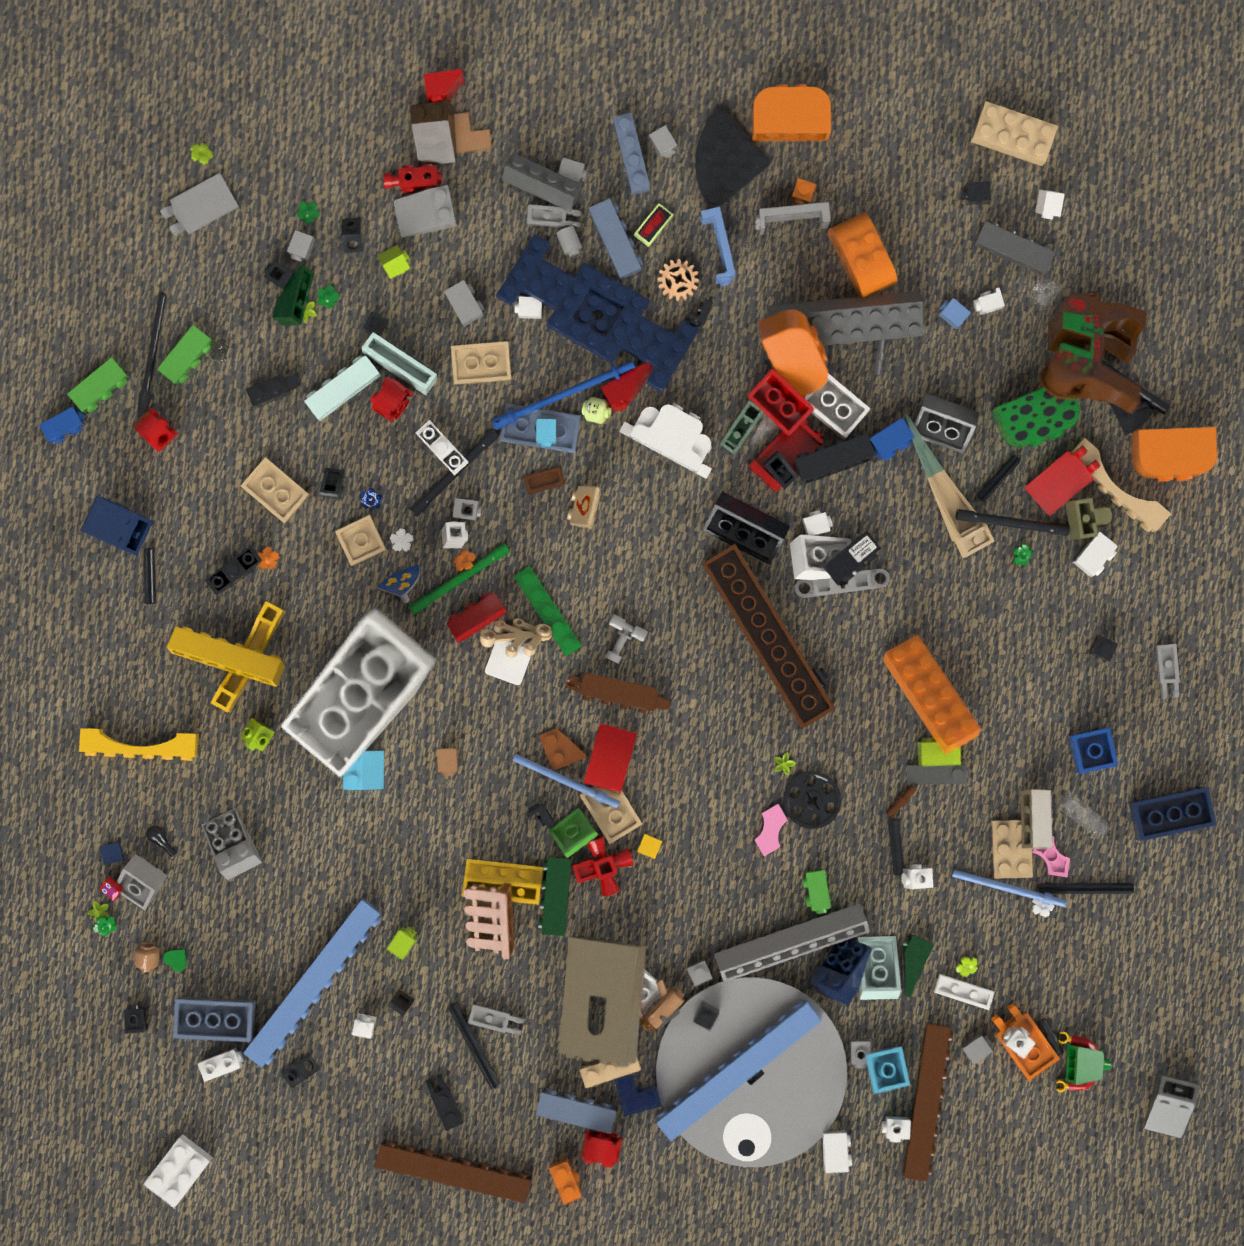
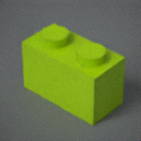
M409 926L406 928L402 927L387 947V950L403 960L418 939V936H416L417 932Z

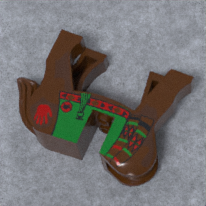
M1098 291L1069 295L1062 301L1048 325V350L1055 353L1039 375V381L1043 388L1058 399L1085 398L1115 404L1126 412L1132 413L1140 403L1141 387L1102 366L1101 361L1104 350L1113 353L1126 363L1132 359L1136 353L1137 337L1146 326L1147 311L1121 303L1100 301V293Z

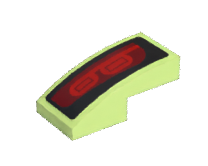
M658 204L634 236L649 247L673 218L674 214L661 204Z

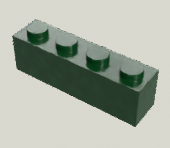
M548 856V860H544L543 872H547L546 880H542V891H545V899H541L540 902L543 918H539L538 929L542 930L543 935L565 936L571 858Z

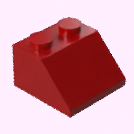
M462 69L424 74L428 102H449L465 82Z

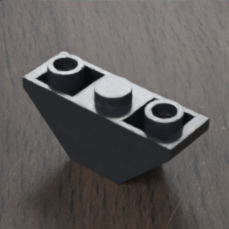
M250 545L205 579L215 595H219L250 574L263 560Z

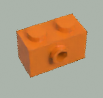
M568 1158L550 1164L549 1170L563 1204L581 1198L582 1191L578 1184L580 1178L577 1171L572 1170Z

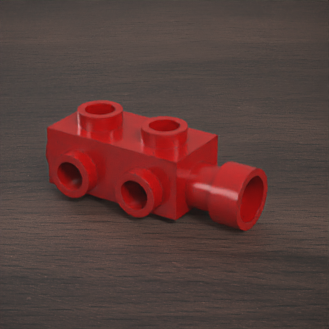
M423 164L421 167L416 168L413 165H404L402 168H398L399 174L395 175L383 173L384 189L399 186L400 191H404V194H414L415 190L423 189L424 191L436 188L438 184H442L441 172H437V166L433 167L432 164ZM430 174L431 178L425 179L424 175ZM411 175L412 178L411 180H406L405 176Z

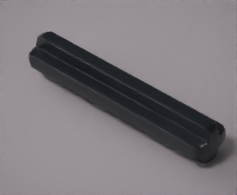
M1012 455L977 494L978 499L985 502L1021 462L1016 455Z
M145 548L143 550L145 604L153 605L156 604L155 550L153 548Z
M893 818L888 820L893 874L897 876L903 874L904 861L899 819Z

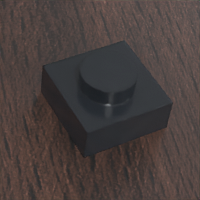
M371 311L363 329L371 334L374 332L381 337L389 320Z
M398 989L388 1007L404 1016L414 1002V999Z

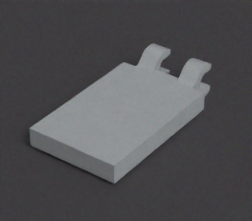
M219 173L170 199L172 205L161 209L160 212L165 219L175 215L179 223L173 224L169 228L172 234L176 236L185 230L188 234H191L239 206L222 175Z

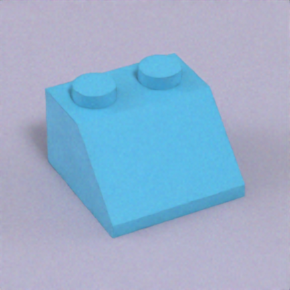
M365 751L350 769L343 774V790L384 789V751Z
M890 1047L866 1054L874 1094L910 1085L902 1047Z

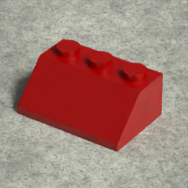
M774 368L747 396L788 436L815 409Z
M491 592L486 593L480 597L482 601L475 604L472 602L464 608L465 612L460 615L457 612L448 618L449 622L446 624L457 643H461L508 613L495 592L493 594Z

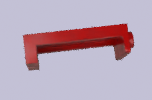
M806 419L790 436L782 431L748 466L775 493L782 486L764 470L763 463L776 451H779L796 473L794 460L797 459V455L808 452V455L814 453L816 448L824 444L822 440L824 437L817 430H811L808 427L810 423Z

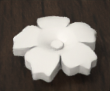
M399 529L396 532L397 535L391 534L390 539L391 543L394 544L393 549L395 551H401L402 548L406 552L410 550L411 544L408 542L413 541V536L409 533L405 535V529Z
M1032 900L1036 904L1032 906V912L1034 914L1040 913V916L1043 917L1049 916V911H1052L1055 907L1054 904L1046 905L1042 901Z

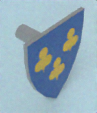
M420 565L411 566L392 574L379 584L377 589L399 596L403 603H408L410 599L407 593L415 586L419 579Z

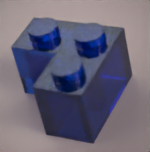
M633 1073L614 1079L624 1117L662 1106L656 1084L638 1089Z

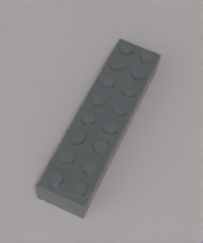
M919 291L866 296L864 298L853 297L766 306L767 318L785 310L802 312L807 317L810 325L815 326L818 339L822 341L824 346L923 336V300Z

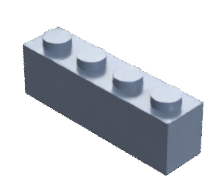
M632 113L613 117V124L631 195L650 191V184Z
M609 198L589 207L591 217L619 279L622 280L640 272V266L643 265L639 254L635 255L632 249L635 248L632 238H627L625 231L627 227L623 219L619 220L617 216L619 210L616 203H612Z
M546 1088V1091H541L536 1115L611 1134L616 1108H613L611 1103L602 1102L601 1105L594 1103L595 1100L584 1097L581 1100L577 1099L574 1094L565 1093L561 1095L557 1094L555 1089Z

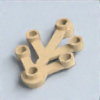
M514 619L512 626L499 620L495 622L494 630L498 633L506 631L508 634L496 635L492 630H483L480 635V642L484 647H491L495 642L514 640L511 645L506 647L505 654L508 657H516L518 648L524 641L533 638L530 643L525 644L524 653L526 655H534L537 645L541 641L549 640L552 637V631L550 626L546 624H538L535 627L524 622L522 619Z

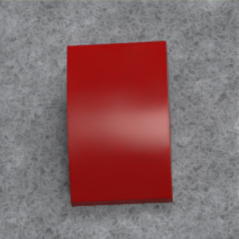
M600 723L584 783L621 793L637 733Z

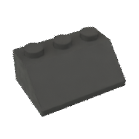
M925 393L916 415L914 426L923 440L964 454L977 426L980 412Z

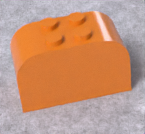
M778 84L776 87L763 89L756 96L752 110V141L829 140L831 134V103L828 95L823 90L817 87H807L806 84H797L795 87Z
M866 212L829 228L827 234L858 297L874 296L895 286L897 283L895 269Z
M785 310L758 321L762 343L775 370L803 397L820 390L828 378L825 361H828L824 352V345L818 339L817 330L814 325H810L807 317L797 310Z
M1216 427L1137 430L1131 434L1133 466L1139 475L1148 479H1158V482H1169V480H1174V478H1177V481H1189V479H1193L1195 476L1208 472L1217 460Z

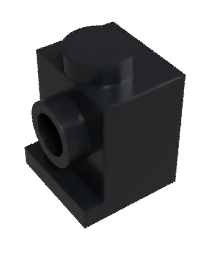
M273 261L272 264L269 263L264 270L265 279L284 290L294 275L293 272L276 261ZM277 273H282L281 279H276Z
M140 1004L128 1005L129 1008L124 1010V1034L144 1033L147 1031L146 1007L140 1008ZM135 1016L137 1018V1022H132L131 1017Z

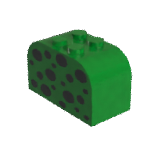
M1043 388L998 406L991 412L1001 436L1007 444L1016 448L1032 445V448L1047 442L1046 438L1048 437L1051 441L1064 435L1063 431L1077 422L1080 415V406L1077 399H1058Z

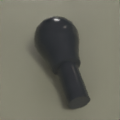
M159 826L148 828L146 832L148 840L160 848L162 847L172 858L177 852L168 843L162 828Z

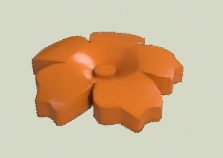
M271 547L263 549V553H257L263 560L258 565L261 569H267L268 566L272 570L276 568L277 561L274 560H278L280 557L276 551L272 552Z
M467 550L461 551L460 555L458 554L454 558L457 570L462 572L463 569H471L473 567L471 562L476 558L475 554Z

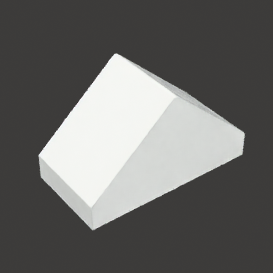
M374 610L365 617L281 727L341 777L416 694L436 660L377 610Z

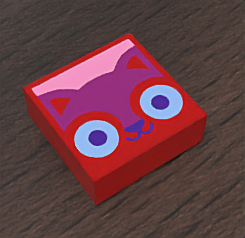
M108 877L99 890L114 902L123 891V887L111 877Z

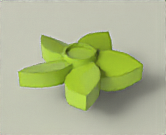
M309 302L306 305L303 317L304 322L308 320L309 316H317L316 312L312 310L315 302Z
M788 752L783 755V758L774 757L775 762L779 764L776 766L775 772L783 769L784 773L789 775V767H793L796 763L789 760Z
M94 901L93 909L87 914L95 916L96 923V918L99 916H105L107 919L109 915L105 911L108 909L109 904L100 906L98 902Z

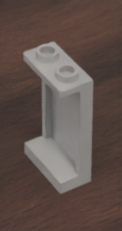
M829 202L759 209L755 219V229L759 230L760 235H763L765 223L818 217L820 229L828 228L831 222Z

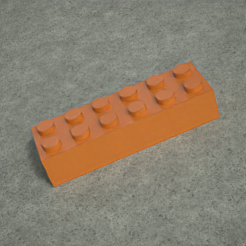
M918 635L885 652L883 662L945 755L978 737L981 728Z

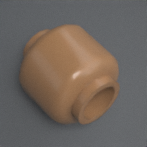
M152 942L141 943L140 946L135 948L134 965L141 969L142 972H151L152 969L159 966L160 949Z

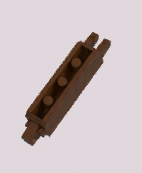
M587 673L583 677L568 676L566 688L579 692V695H583L582 699L593 701L594 698L601 699L602 704L612 706L613 702L619 703V708L631 710L632 706L639 708L638 712L650 714V711H654L655 708L667 710L671 706L669 699L658 697L656 688Z

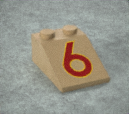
M578 486V489L573 491L571 501H574L573 509L569 508L567 520H570V525L593 529L601 495L600 488Z

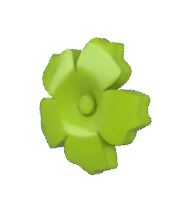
M203 143L200 146L198 144L192 145L190 148L192 151L191 159L193 161L199 159V162L204 165L208 164V161L213 157V153Z
M963 956L960 959L961 963H958L955 967L957 972H960L963 977H967L969 974L977 971V958L973 956L970 959Z

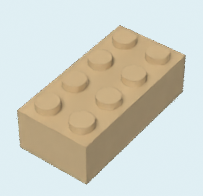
M985 101L970 142L1043 166L1046 163L1058 126Z

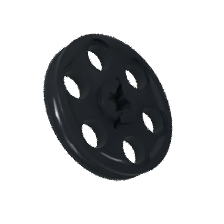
M808 771L795 776L788 783L783 795V805L786 814L795 824L807 829H818L830 824L836 818L841 806V794L838 786L829 776L820 772ZM809 775L815 778V783L811 787L806 786L804 783L805 777ZM825 783H830L833 787L830 794H825L822 791V786ZM792 787H797L800 790V795L797 798H792L789 795V790ZM805 791H807V793L812 797H817L815 801L819 809H817V807L812 803H807L809 801V798ZM828 802H832L835 805V810L832 813H827L824 809L825 804ZM795 806H799L802 809V815L799 817H794L791 813L792 808ZM812 814H818L820 817V821L816 825H812L809 822V817Z

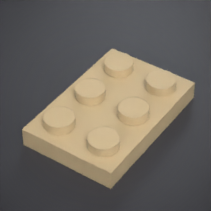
M508 341L451 346L454 385L511 380Z
M266 457L241 485L245 491L284 524L310 495Z
M597 786L591 787L598 792L601 790L607 793V796L620 801L618 808L604 802L601 804L595 801V798L584 793L580 794V797L609 844L642 825L623 791L618 793Z
M1021 820L992 821L994 879L1033 878L1032 849H1022Z

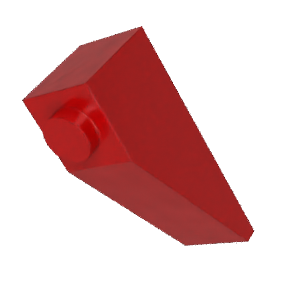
M645 362L620 376L619 380L615 379L601 387L613 412L617 410L622 411L627 408L628 404L632 402L647 381L654 367Z

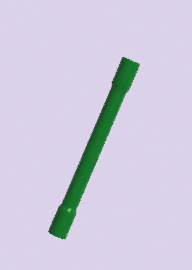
M505 543L501 544L488 555L475 562L471 569L463 570L427 595L420 597L408 605L414 615L436 599L491 563L510 553V550Z

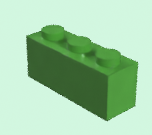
M192 325L157 370L177 386L180 383L184 384L189 378V371L199 366L201 363L200 358L204 353L208 354L211 351L214 341Z
M111 357L67 394L82 412L91 413L97 409V404L102 399L106 401L113 395L112 391L117 387L120 389L125 386L129 376L118 362Z

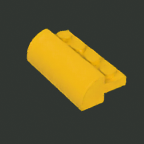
M467 859L462 897H464L463 892L465 888L472 886V884H477L478 887L482 888L497 886V889H501L503 883H511L512 902L539 905L543 867Z

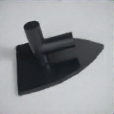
M1141 398L1140 403L1132 413H1128L1123 408L1109 403L1125 436L1142 427L1154 410L1149 403Z

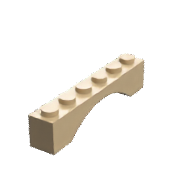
M1083 438L1071 453L1073 454L1083 445L1088 451L1080 460L1086 467L1095 459L1098 461L1100 468L1091 474L1094 477V481L1098 484L1097 488L1104 494H1110L1113 497L1111 500L1120 507L1122 505L1127 509L1126 514L1134 520L1137 518L1144 530L1156 532L1169 518L1171 513L1157 501L1138 499L1118 488L1104 470L1099 450L1087 439Z

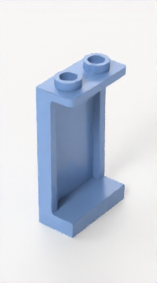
M720 207L703 210L700 214L701 225L713 223L724 268V273L716 275L715 284L720 283V286L732 284L731 281L735 279L736 273Z

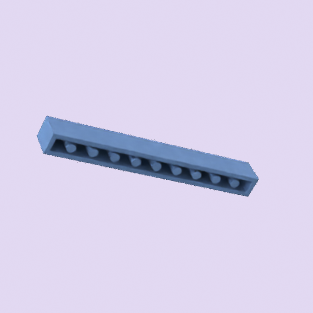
M364 898L360 901L243 1053L261 1068L264 1064L269 1065L275 1058L273 1055L274 1051L277 1048L281 1050L287 1040L284 1038L288 1033L292 1035L299 1026L296 1024L300 1018L305 1019L311 1011L308 1007L312 1002L316 1004L322 997L321 990L324 987L328 989L334 981L332 976L335 972L340 973L346 965L344 963L347 957L352 958L358 949L355 946L359 941L363 943L369 936L367 931L371 926L376 927L382 919L379 917L382 912Z
M808 1000L796 1003L792 1007L794 1009L792 1012L781 1015L777 1019L779 1021L777 1024L766 1027L762 1031V1036L751 1039L747 1043V1048L736 1051L732 1055L733 1059L729 1062H722L717 1067L718 1071L714 1074H707L702 1079L703 1083L699 1086H692L687 1091L688 1095L684 1098H677L672 1103L673 1107L669 1110L664 1109L657 1115L656 1124L670 1141L675 1139L822 1021L821 1016Z

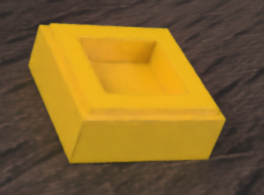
M644 834L637 852L655 859L662 841Z

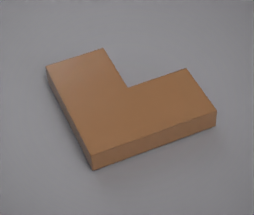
M469 113L454 114L456 153L492 149L489 129L471 131Z

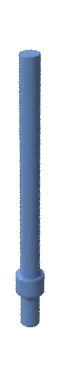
M515 754L513 758L514 762L589 795L601 804L604 802L615 808H618L620 801L607 796V793L601 790L598 792L520 755Z
M955 869L953 871L952 877L1039 900L1046 905L1054 904L1066 907L1067 900L1054 897L1050 893L1045 892L1043 894Z

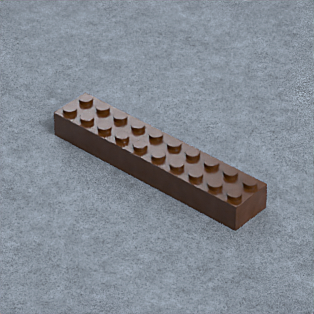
M736 544L702 563V567L799 727L803 729L833 711L835 707Z

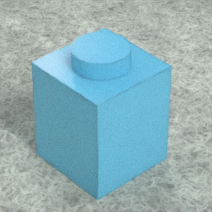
M537 419L536 443L540 444V447H552V444H556V419Z

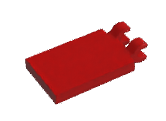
M1083 445L1073 454L1068 449L1024 487L1049 516L1094 480L1091 474L1100 468V464L1096 459L1087 467L1080 460L1088 451Z

